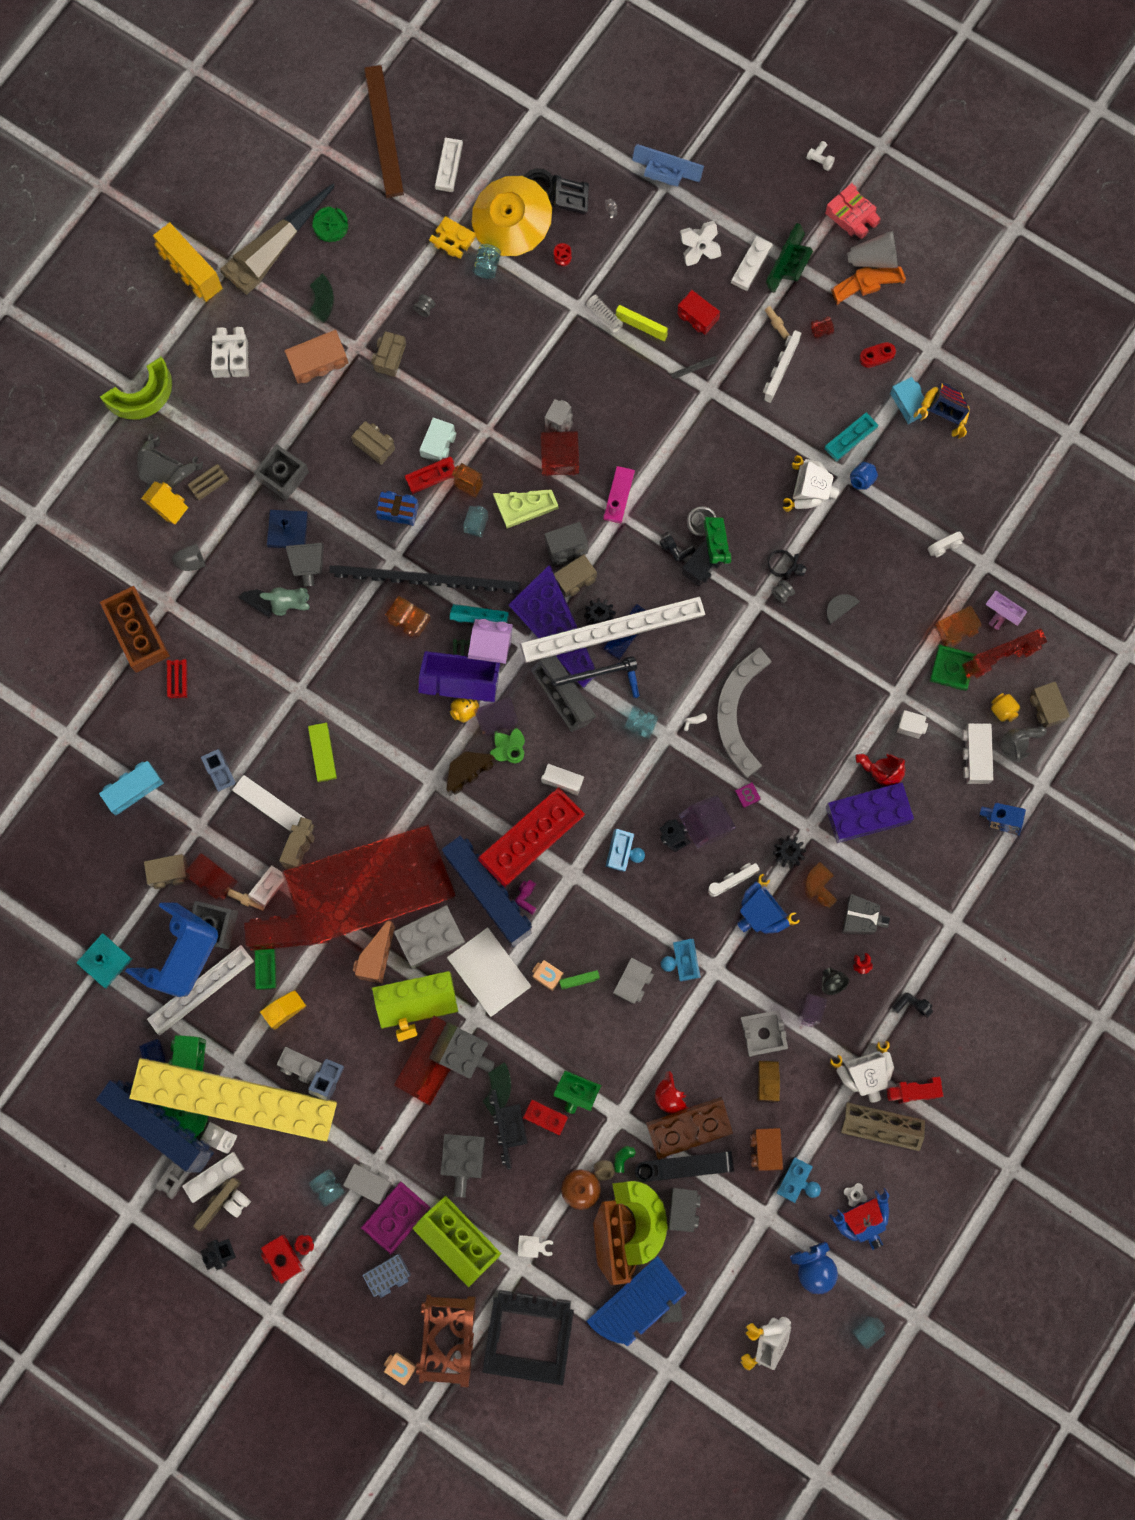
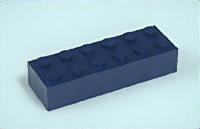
M459 836L441 849L445 858L513 948L532 934V924L525 915L522 917L519 914L521 912L519 906L514 900L510 901L508 899L509 895L502 884L498 886L496 883L497 879L477 860L480 855L473 853V846L467 838L463 840Z
M110 1080L96 1101L185 1172L200 1173L214 1154L210 1150L211 1146L204 1140L199 1141L196 1139V1134L192 1130L181 1127V1122L173 1116H167L165 1114L166 1110L161 1106L129 1099L133 1086L129 1081Z

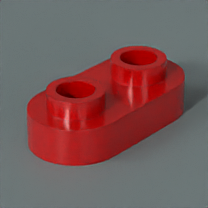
M889 342L866 348L861 352L860 363L866 368H871L890 362L895 357L896 348ZM884 349H888L890 352L886 353Z

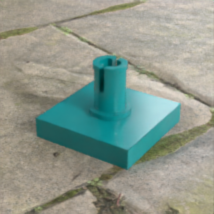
M102 933L76 963L107 989L131 962L132 958Z

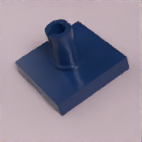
M270 510L267 546L271 548H286V546L306 544L308 512Z

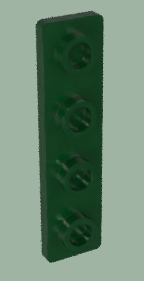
M796 223L791 230L790 236L786 244L783 245L771 273L767 276L766 284L772 293L776 292L782 279L798 281L813 253L811 247L800 245L805 235L800 223Z

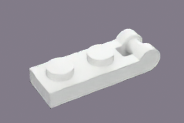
M748 863L740 868L741 872L735 875L732 872L725 876L723 882L710 884L708 894L716 897L759 872L758 865L756 863L753 865Z

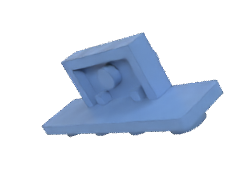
M639 144L635 146L632 159L634 162L647 165L644 176L677 187L683 177L700 182L704 168L703 165Z

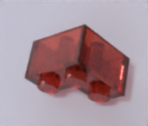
M202 853L199 854L186 871L190 874L189 879L200 888L203 886L209 889L207 893L216 900L218 897L224 900L229 890L233 889L238 883L237 880Z

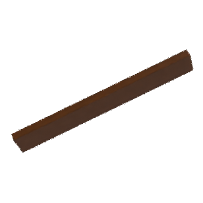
M382 65L364 67L386 198L402 196L404 192Z

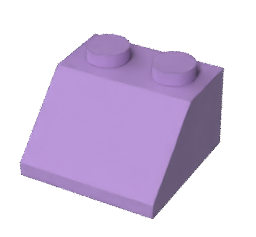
M475 619L468 658L506 664L511 646L513 624Z

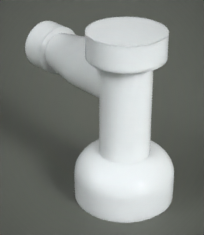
M821 141L816 150L810 149L807 159H813L823 164V168L829 171L835 157H824L821 155L827 147V143Z

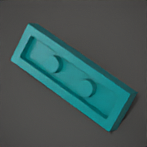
M866 412L829 442L824 449L837 462L874 432L879 425Z
M453 604L450 612V619L457 622L474 623L475 619H486L492 622L507 623L509 612L458 604Z

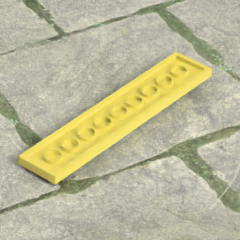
M143 1058L139 1059L129 1098L322 1141L328 1140L337 1101L333 1100L325 1101L315 1096Z

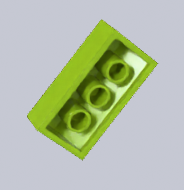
M450 971L372 988L382 1029L399 1025V1019L405 1017L407 1022L410 1023L459 1012Z
M447 1196L441 1199L412 1228L468 1287L502 1254Z

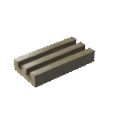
M217 464L187 485L196 498L201 500L229 481V478ZM220 476H222V478L219 479L217 482H215L214 484H212L211 486H209L208 488H206L205 490H203V491L200 492L199 494L197 493L198 491H200V490L203 489L204 487L210 485L214 480H216L217 478H219Z

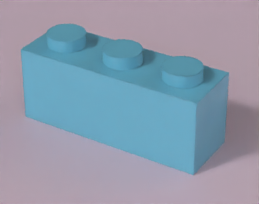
M146 761L137 764L132 772L121 775L114 784L106 785L99 794L114 815H118L164 782L153 766Z

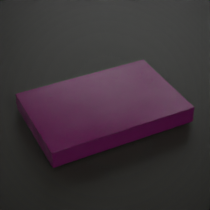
M400 1181L363 1224L361 1229L391 1255L431 1207Z

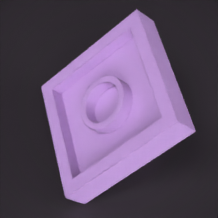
M995 591L986 603L987 606L996 611L994 617L989 621V625L993 626L999 620L994 627L996 630L1000 629L1005 619L1018 626L1027 613L1026 610L998 591Z

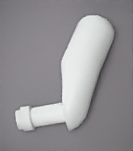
M702 713L695 717L686 718L684 721L686 723L684 731H688L689 724H698L705 721L707 715Z

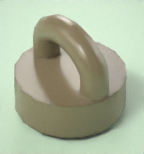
M602 1160L594 1164V1173L598 1180L606 1181L614 1176V1167L610 1161Z

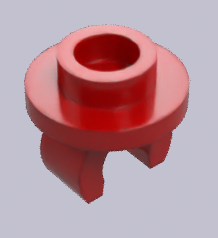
M864 953L865 958L863 961H860L858 955L854 956L856 963L853 965V969L859 974L869 973L873 969L871 957L867 953Z

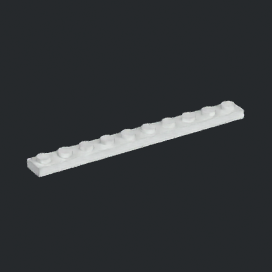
M700 597L524 642L520 644L525 663L703 617L705 611Z

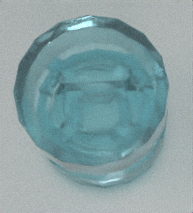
M482 244L478 247L473 272L479 277L492 279L496 276L501 251L495 246Z
M634 706L624 729L633 733L639 731L640 736L650 739L659 716L650 712L645 714L643 709Z
M331 1169L326 1170L309 1183L313 1192L319 1194L318 1199L323 1207L330 1205L346 1193L341 1184L335 1182L336 1177Z

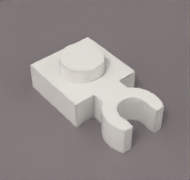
M519 1235L518 1256L538 1258V1252L551 1256L552 1252H547L545 1246L553 1244V1241L546 1240L543 1243H539V1237Z

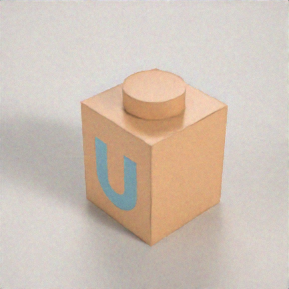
M545 960L542 963L538 962L532 970L534 973L533 979L551 991L555 989L559 980L564 975L563 972Z
M396 1353L394 1356L390 1354L384 1364L387 1367L384 1372L404 1386L416 1369L414 1363L399 1353Z

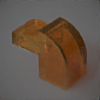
M821 862L806 877L804 888L810 900L817 895V900L821 905L831 908L837 899L824 886L834 875Z

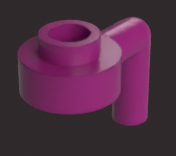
M529 880L528 882L524 881L519 887L520 894L515 899V902L533 915L537 908L525 900L533 892L536 883Z

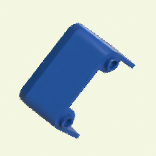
M160 903L159 907L173 916L169 928L171 933L178 937L161 971L157 968L146 969L141 967L127 968L125 972L149 988L176 997H186L190 994L218 939V932L213 926L180 904Z

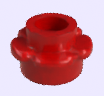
M309 1235L298 1236L294 1244L295 1250L300 1252L301 1255H307L313 1251L314 1243L312 1242V1237Z

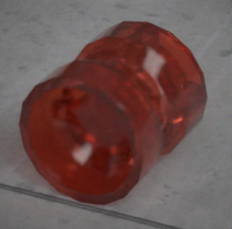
M830 316L824 317L822 321H811V329L815 339L821 338L824 334H834V326Z

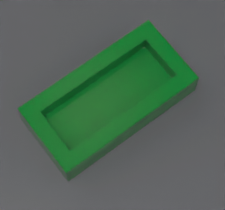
M275 949L255 950L256 990L276 989Z

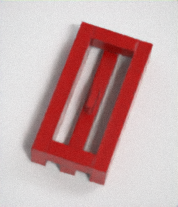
M186 659L180 661L167 660V697L169 699L187 698ZM173 665L175 670V694H172ZM179 665H182V693H179Z

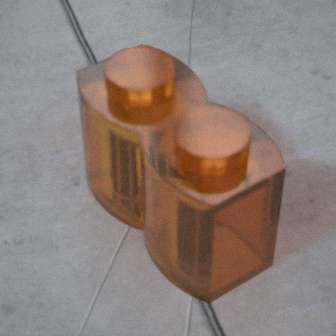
M463 463L460 466L457 465L452 473L455 487L476 498L483 487L482 473Z
M400 596L397 597L386 613L389 619L388 622L396 628L398 626L404 628L403 632L410 637H419L431 620L430 615Z

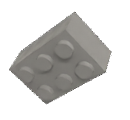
M447 905L394 931L412 969L465 943Z

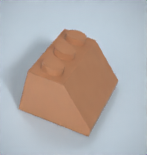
M336 330L284 350L298 384L307 383L314 377L324 376L331 370L341 369L346 364H349Z

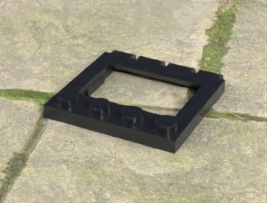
M499 1290L498 1298L494 1297L482 1373L563 1385L574 1310L570 1309L571 1301L557 1299L556 1307H553V1298L537 1296L536 1304L532 1303L533 1295L517 1293L515 1301L512 1300L513 1292ZM502 1311L561 1320V1331H559L556 1352H558L556 1363L496 1353L502 1325Z

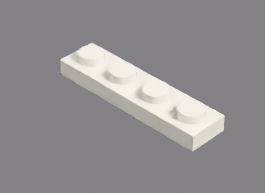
M796 330L792 336H788L785 343L787 348L785 352L781 351L777 360L780 363L778 367L774 366L770 375L772 380L770 383L767 382L764 387V400L771 403L800 341L801 333Z

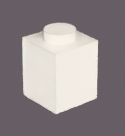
M904 710L901 714L897 733L919 739L922 734L926 733L928 723H925L926 716Z

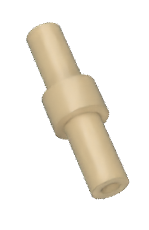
M771 306L767 307L765 312L771 319L772 326L786 340L789 333L783 326L784 322L780 317H777Z
M232 889L228 892L227 896L240 901L242 905L247 907L250 905L262 911L265 909L250 899L247 893L242 894Z

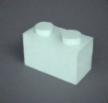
M433 417L420 447L421 457L434 462L447 458L450 451L448 447L451 442H454L457 434L454 425Z

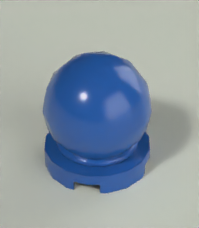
M827 1242L809 1247L810 1252L801 1253L799 1251L790 1256L792 1264L800 1265L798 1269L800 1283L804 1289L812 1294H825L836 1285L838 1279L837 1266L833 1259L826 1255V1252L830 1251Z

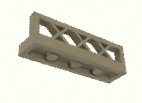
M847 1102L841 1133L920 1151L925 1135V1120ZM850 1110L858 1112L860 1116L850 1115ZM870 1116H877L880 1120L875 1121ZM890 1121H897L900 1125H893ZM909 1125L920 1126V1129L914 1130Z

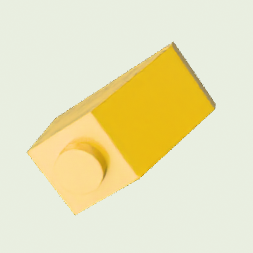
M294 990L272 1002L260 1013L270 1027L275 1030L305 1008L306 1004Z

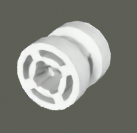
M235 1189L232 1197L224 1202L223 1207L238 1218L242 1213V1209L247 1207L251 1201L243 1193Z

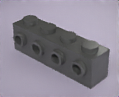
M556 655L540 659L531 669V672L571 732L586 727L596 718V715L574 682L556 687L551 685L553 679L569 676Z

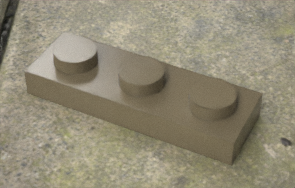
M228 1178L220 1187L222 1191L218 1196L214 1195L207 1203L209 1207L205 1212L201 1211L194 1219L196 1223L193 1227L198 1231H203L223 1207L224 1202L240 1186L241 1182L237 1178H231V1180Z

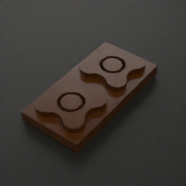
M722 1097L646 1123L658 1160L733 1134Z

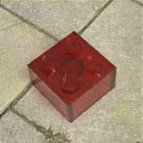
M578 431L541 433L542 476L579 474Z

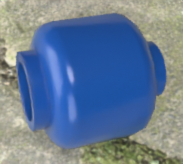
M867 462L859 463L850 473L851 484L856 489L861 490L868 489L878 477L875 466Z

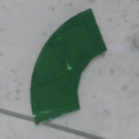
M322 273L310 285L311 290L315 294L314 304L310 311L322 323H325L333 309L334 294L329 280Z
M504 1062L488 1073L491 1079L489 1094H492V1089L497 1088L500 1107H505L511 1093V1076ZM488 1094L483 1103L493 1116V1114H496L495 1106H491Z

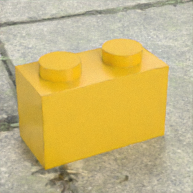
M154 481L141 499L164 520L175 525L188 509V506L183 503L185 500L180 495L171 492L172 488L168 484Z

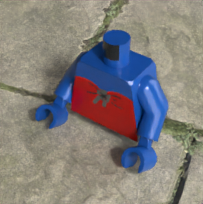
M883 1188L884 1193L882 1195H879L877 1190L874 1191L877 1199L872 1198L843 1213L837 1209L838 1216L835 1218L831 1214L829 1215L842 1235L860 1243L868 1240L872 1250L883 1246L878 1234L886 1230L885 1226H887L889 1219V1194L885 1188Z

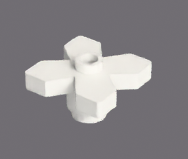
M714 221L704 223L701 229L692 230L687 228L680 230L682 243L689 246L683 253L687 266L698 263L702 254H705L710 259L721 256L719 244L712 241L718 234L717 225Z

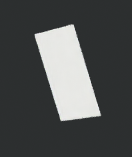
M489 928L483 930L447 957L490 1017L532 987Z

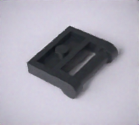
M555 174L552 178V207L581 214L587 213L589 184L584 181L580 183L564 179L560 175ZM561 186L577 189L580 192L564 189Z

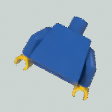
M761 874L757 882H754L744 893L740 912L745 918L737 923L743 932L752 927L756 932L762 931L764 934L778 933L790 925H796L800 921L793 922L791 916L796 913H791L787 916L769 893L766 887L770 879L766 883L761 881L764 874Z

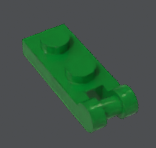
M705 517L703 522L710 563L717 564L718 562H723L724 564H730L731 553H729L724 519Z

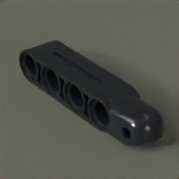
M732 1151L644 1161L635 1168V1176L642 1182L735 1172Z

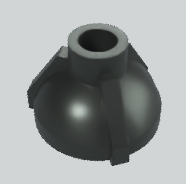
M832 967L827 968L823 971L822 991L827 995L838 994L847 988L850 979L841 971Z

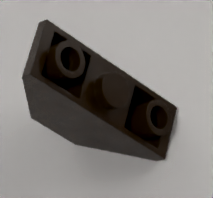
M465 751L450 762L446 787L449 796L460 793L464 789L463 786L468 782L473 783L479 778L478 775L481 772H487L493 768V763L496 762L495 757L491 754Z

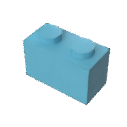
M910 377L894 385L890 395L907 423L909 424L921 418L920 413L915 418L913 416L922 407L921 403L924 399L919 383Z

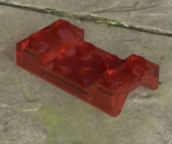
M1040 628L975 655L973 660L962 664L968 678L975 676L977 679L992 671V666L997 664L1001 658H1008L1014 654L1017 657L1025 655V658L1030 657L1042 650V645L1048 641Z

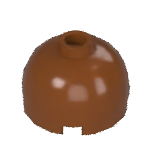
M579 1169L572 1171L565 1177L562 1182L561 1192L566 1204L574 1209L584 1210L596 1204L600 1198L601 1187L599 1180L593 1173L588 1170Z

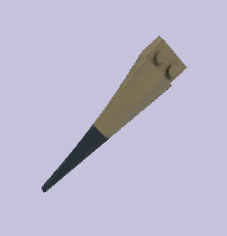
M334 184L328 186L234 254L233 258L220 269L221 273L246 295L260 284L292 238L334 189Z

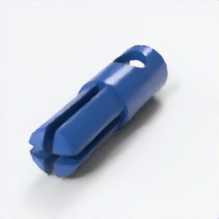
M635 671L628 672L633 698H638L640 695Z

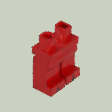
M941 1077L927 1079L928 1084L900 1082L896 1084V1087L886 1089L888 1101L898 1100L899 1104H905L909 1101L943 1097Z

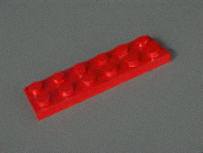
M558 787L479 856L477 860L506 887L585 816V813Z

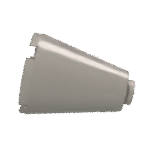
M893 231L851 247V252H847L848 261L853 266L898 268Z

